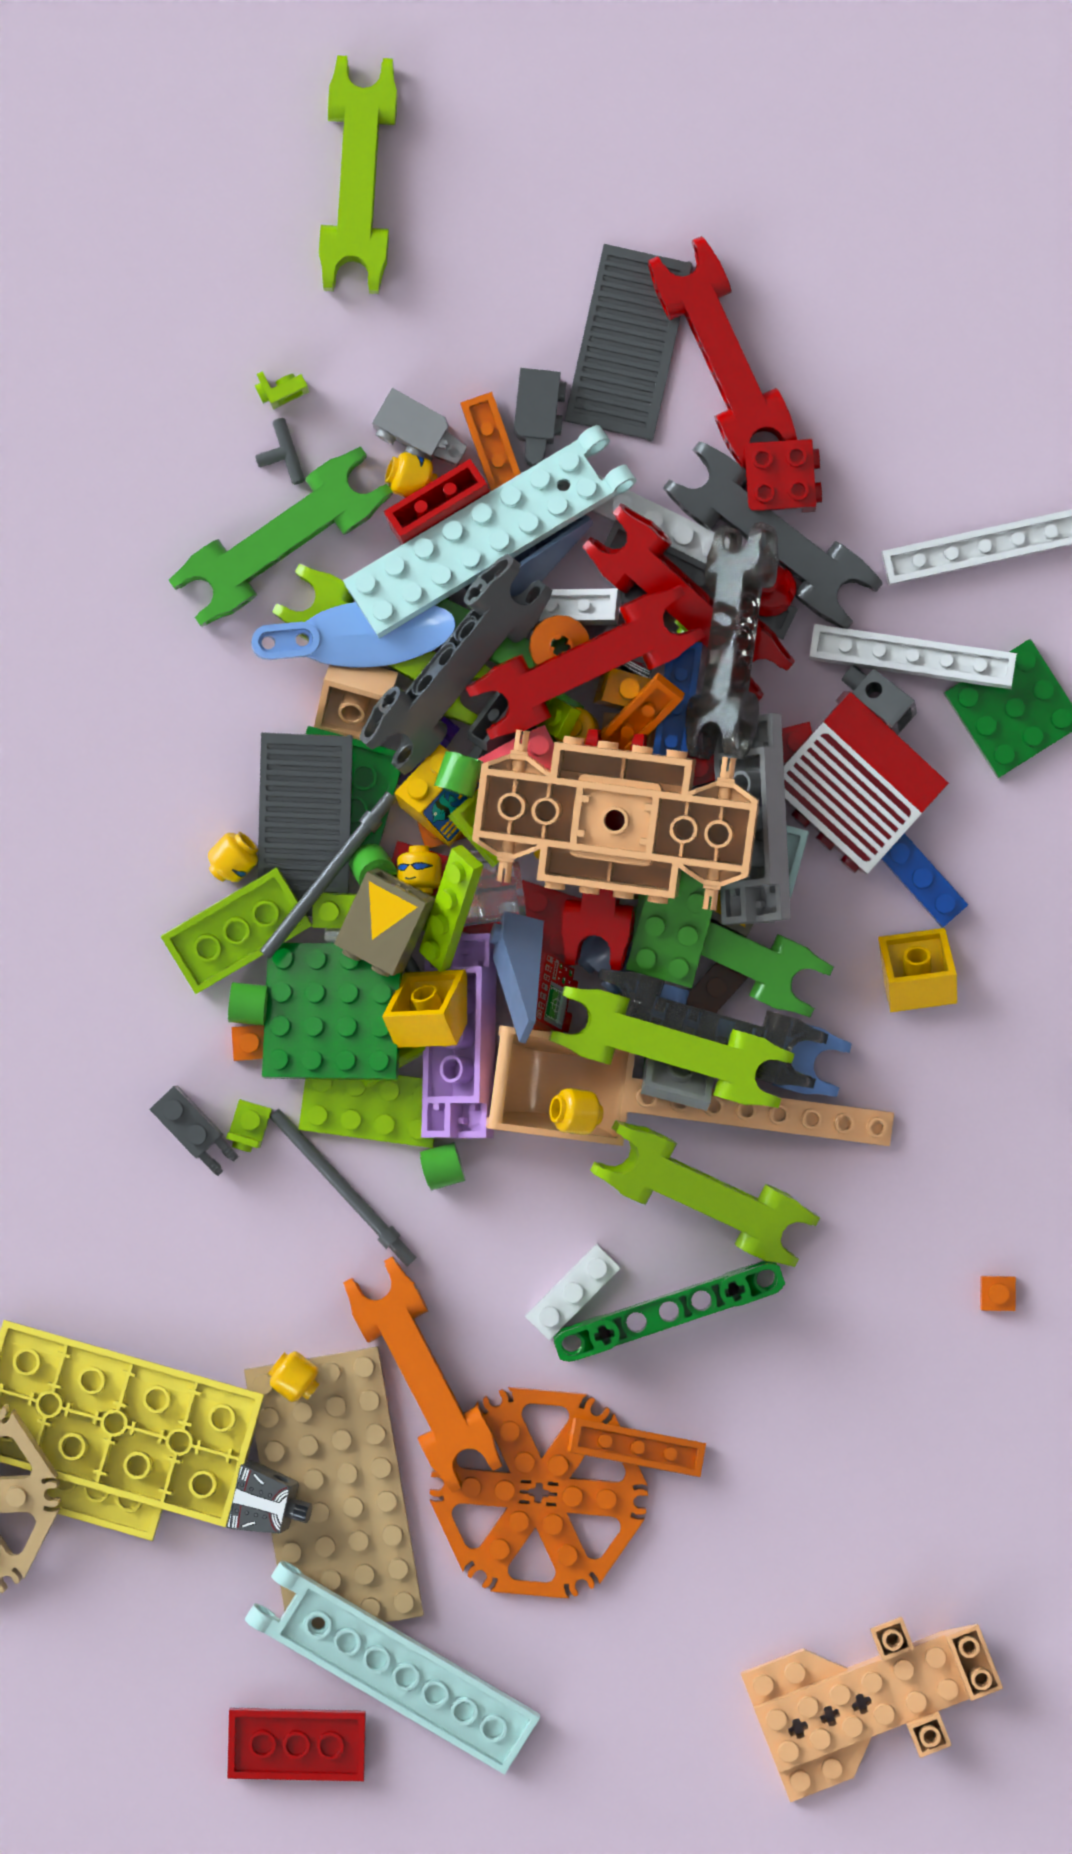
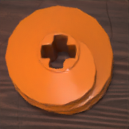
M556 615L542 620L534 628L529 640V652L534 664L538 665L556 656L553 653L555 648L551 647L552 640H559L561 637H564L566 639L564 644L569 646L568 650L590 640L586 629L579 621L569 616Z

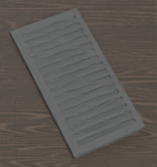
M608 244L603 245L565 422L588 427L600 425L606 431L653 441L681 317L679 316L670 321L656 295L648 267V260L658 255ZM658 256L661 262L674 275L682 277L690 275L692 268L690 261L685 262Z
M261 733L258 878L278 866L298 901L342 848L351 834L352 735ZM350 859L323 893H349ZM313 906L306 913L309 917H312Z

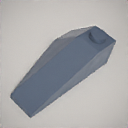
M585 514L514 557L521 566L518 575L511 584V596L521 594L530 584L537 580L542 582L594 524L592 519ZM471 583V584H469L468 586L464 587L465 590L467 591V590L469 589V587H470L473 583Z
M504 911L500 923H494L492 926L489 943L494 944L493 960L520 1043L526 1044L536 1022L544 921Z

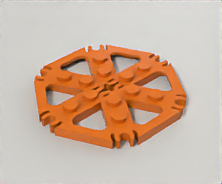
M508 1387L513 1396V1401H508L507 1392L504 1389H500L501 1404L493 1406L489 1402L488 1397L485 1396L483 1397V1404L488 1412L484 1413L482 1411L494 1434L495 1441L510 1472L461 1468L457 1463L456 1457L454 1467L461 1481L462 1488L452 1493L444 1482L442 1488L430 1489L429 1492L433 1497L443 1496L444 1499H430V1503L462 1572L473 1561L474 1564L469 1568L467 1575L470 1579L478 1570L486 1573L487 1577L482 1583L483 1588L489 1587L494 1577L497 1578V1582L490 1589V1592L569 1599L568 1594L565 1592L564 1584H569V1590L573 1596L578 1595L575 1583L580 1579L586 1580L590 1589L594 1588V1580L590 1575L591 1572L597 1576L600 1584L641 1526L645 1518L632 1517L631 1514L632 1512L636 1515L646 1514V1508L635 1506L633 1501L636 1496H648V1490L644 1488L634 1489L633 1486L640 1484L648 1485L640 1467L627 1463H622L625 1468V1476L619 1482L571 1477L585 1457V1455L567 1452L573 1418L603 1423V1420L609 1415L610 1409L608 1407H605L599 1415L591 1412L590 1408L595 1402L594 1397L587 1399L583 1408L580 1407V1404L587 1393ZM528 1404L562 1406L569 1412L568 1421L542 1458L522 1417V1410ZM615 1414L606 1423L620 1426ZM435 1470L431 1472V1477L441 1478ZM521 1480H531V1482H522ZM548 1482L558 1483V1485L548 1484ZM536 1483H542L544 1490L557 1493V1495L548 1494V1496H542L541 1501L537 1502L534 1495L529 1494V1492H520V1490L529 1491V1489H535ZM519 1500L529 1501V1503H519ZM546 1502L556 1503V1506L547 1505ZM458 1504L507 1507L478 1548H470L464 1543L452 1517V1510ZM567 1513L615 1517L620 1522L621 1528L605 1553L598 1559H592L587 1556ZM535 1527L556 1571L554 1578L549 1582L513 1579L508 1573L510 1563Z

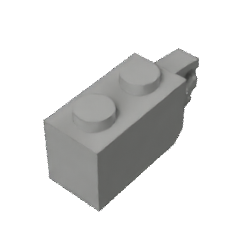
M394 388L390 390L372 422L373 428L378 430L375 435L392 445L396 440L407 447L405 452L423 458L426 457L431 461L435 457L457 466L467 449V446L449 433L444 416Z

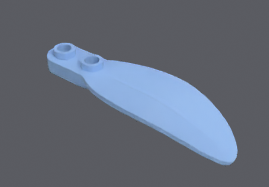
M353 602L322 611L305 622L263 625L254 632L251 646L253 652L263 660L308 657L320 663L339 667H381L405 662L435 650L444 644L454 632L456 621L450 612L434 605L383 637L378 638L357 603ZM303 634L307 636L309 642L306 646H299L296 643L298 635ZM264 638H272L275 646L272 649H265L262 646Z

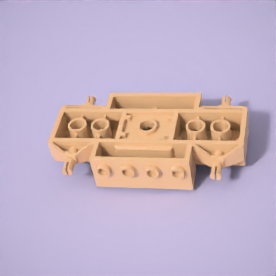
M516 729L514 750H511L508 755L481 765L472 840L497 857L499 867L496 881L502 882L504 878V882L511 883L512 866L515 859L540 850L537 880L545 881V888L565 890V885L568 884L579 886L580 893L599 895L600 889L613 890V897L634 899L635 893L648 895V902L668 904L669 898L675 899L678 897L681 871H684L702 883L703 888H705L702 909H709L711 896L710 910L716 911L718 893L721 887L747 878L750 874L759 799L735 783L734 772L737 758H730L729 770L727 771L729 757H722L720 777H717V781L692 790L696 759L687 758L688 752L667 749L666 755L653 754V747L633 745L632 751L618 749L619 743L598 740V746L584 745L585 738L564 736L563 742H554L550 771L529 756L527 749L530 731ZM612 810H618L624 815L625 823L619 830H612L605 823L606 815Z

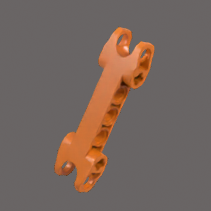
M392 1256L384 1260L391 1279V1289L382 1299L371 1300L367 1298L354 1278L343 1282L349 1297L352 1315L366 1341L370 1343L383 1336L431 1428L430 1431L417 1437L419 1444L431 1467L441 1476L453 1493L462 1488L461 1481L454 1467L455 1459L462 1450L475 1449L480 1452L493 1471L503 1465L496 1449L494 1434L479 1406L477 1405L464 1413L459 1406L415 1321V1318L428 1312V1308L416 1284L406 1275Z

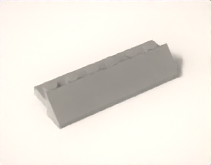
M768 713L751 717L737 716L712 721L715 781H717V777H720L722 757H729L727 771L729 770L730 758H737L734 772L735 783L759 799L751 871L747 878L721 887L722 925L775 923V921L791 919L781 714Z

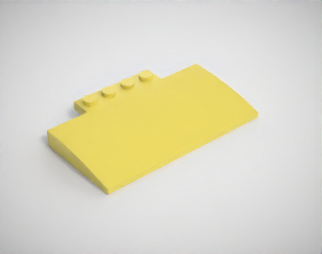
M3 1320L0 1330V1410L5 1404L10 1405L9 1412L4 1417L6 1420H9L14 1409L17 1411L58 1473L56 1478H45V1480H60V1485L54 1489H47V1493L53 1498L60 1497L61 1502L59 1505L49 1508L61 1507L58 1512L60 1515L150 1541H154L163 1509L227 1527L240 1465L247 1462L264 1394ZM9 1436L1 1437L0 1462L32 1471L30 1463L14 1439Z

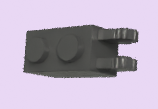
M520 368L514 434L520 441H526L525 462L531 467L545 459L546 444H553L554 435L561 436L563 415H557L558 402H565L567 382L560 381L561 372Z
M178 1085L173 1086L149 1109L196 1159L200 1158L215 1175L219 1176L223 1170L221 1165L206 1152L214 1143L233 1162L239 1157L221 1137L223 1133Z

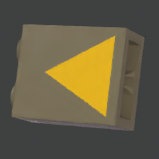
M379 868L367 871L334 945L342 948V953L348 958L356 961L362 959L372 965L371 969L380 975L389 977L390 975L393 976L401 973L409 961L436 898Z

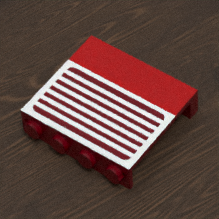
M844 691L835 700L838 705L784 764L785 803L794 810L791 816L804 828L810 825L819 833L815 838L830 851L834 847L843 855L840 861L853 873L859 870L868 874L949 782L852 692Z

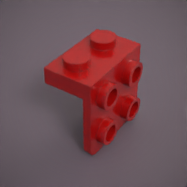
M812 439L756 442L746 445L747 496L750 510L767 511L801 508L802 513L815 512L816 503H822L821 482L815 483L814 469H820L819 449H813Z

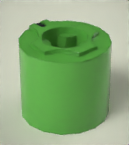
M446 751L434 786L464 797L473 798L480 778L483 761L461 753Z
M377 844L360 846L350 858V871L359 886L366 872L376 868L397 878L396 866L384 848Z
M232 982L228 1022L264 1025L269 996L267 993L268 986Z
M455 1142L420 1152L423 1173L431 1191L466 1181Z

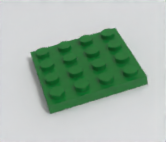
M282 943L270 959L267 957L266 986H268L267 993L269 996L266 1021H264L262 1077L265 1079L398 1080L400 1048L393 1043L382 1016L395 990L400 989L403 972L393 976L390 975L389 977L380 975L371 969L372 965L362 959L356 961L345 956L342 953L343 949L334 945V943Z

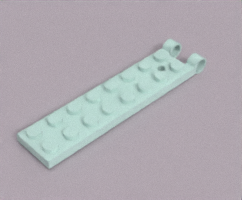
M595 425L588 428L576 441L344 579L343 582L378 638L383 637L473 583L481 573L502 556L509 554L513 558L615 496L628 491L636 483V478L627 465L614 468L601 481L586 459L602 451L610 442L601 426ZM562 481L570 484V488L566 491H560L557 486Z
M286 1561L279 1562L271 1577L278 1584L296 1594L281 1619L268 1608L255 1603L245 1618V1621L250 1626L272 1637L502 1774H506L539 1721L540 1714L307 1577L294 1565ZM320 1617L325 1621V1625L317 1629L313 1627L312 1620Z

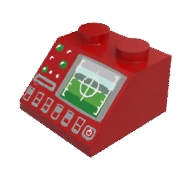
M541 952L536 1022L532 1030L551 1032L552 1030L568 1033L572 1013L567 1012L569 1000L572 999L562 996L564 986L578 988V981L573 980L575 969L544 952Z

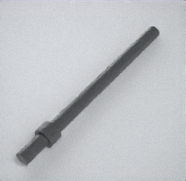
M386 791L370 812L367 810L359 819L361 824L259 950L269 959L274 955L371 832L375 833L382 825L381 819L397 800L393 795Z
M280 1108L276 1110L269 1118L379 1236L377 1240L385 1249L389 1247L408 1267L417 1257L399 1239L401 1235L393 1226L389 1228Z

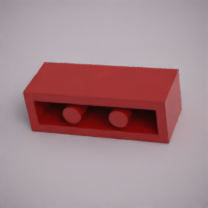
M468 459L383 512L390 529L400 544L403 545L488 494L490 490L472 460Z

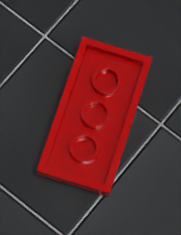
M230 1708L227 1779L364 1782L366 1711Z

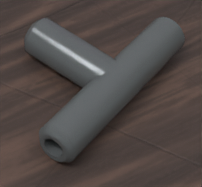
M285 418L275 419L272 424L280 447L257 454L255 458L258 467L261 468L285 460L292 484L303 483L305 478Z

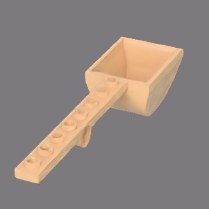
M501 1025L499 1027L498 1036H500L490 1115L486 1120V1128L623 1146L624 1138L611 1128L615 1120L626 1123L627 1113L632 1112L890 1146L894 1118L893 1112L781 1098L779 1108L764 1105H744L714 1096L713 1088L711 1103L707 1111L641 1094L643 1079L632 1078L635 1054L615 1049L611 1065L581 1057L570 1049L549 1041L551 1032L532 1030L526 1044L519 1042L514 1027ZM566 1088L588 1090L595 1093L599 1104L603 1106L604 1110L602 1122L596 1125V1128L588 1135H577L559 1131L554 1122L551 1121L549 1114L550 1104L554 1096Z

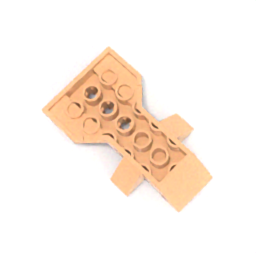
M901 1616L870 1628L879 1655L848 1668L802 1648L741 1672L742 1679L790 1802L854 1778L871 1737L906 1724L920 1758L952 1746L938 1711L968 1699L971 1701L1003 1689L978 1623L943 1630L912 1642ZM858 1694H863L864 1698L870 1697V1701L866 1702V1708L861 1710L858 1706L855 1708L852 1706L856 1702L855 1696ZM831 1706L832 1711L838 1709V1713L834 1715L835 1720L831 1722L820 1718V1716L825 1714L824 1708ZM799 1718L801 1723L804 1721L807 1723L800 1734L788 1730L793 1726L792 1720Z

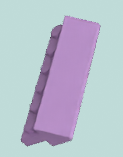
M490 933L461 934L451 967L447 969H465L467 973V1025L457 1045L446 1047L427 1046L425 1047L426 1050L423 1051L421 1138H493L494 1129L486 1128V1120L490 1115L495 1078L496 966L493 960L494 944L489 943ZM425 958V972L438 971Z

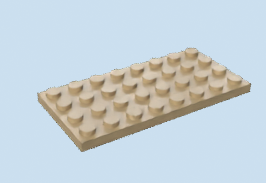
M375 1346L307 1358L318 1367L319 1372L315 1381L319 1383V1386L308 1400L301 1397L296 1402L288 1401L270 1386L271 1376L267 1373L274 1364L244 1369L247 1390L264 1394L255 1429L259 1463L296 1480L299 1483L296 1499L312 1503L313 1505L312 1513L307 1523L291 1519L289 1529L282 1533H271L277 1566L280 1561H286L294 1565L307 1577L384 1622L423 1616L424 1612L379 1347ZM280 1585L285 1611L296 1593ZM316 1617L312 1620V1625L319 1629L325 1625V1621L320 1617Z

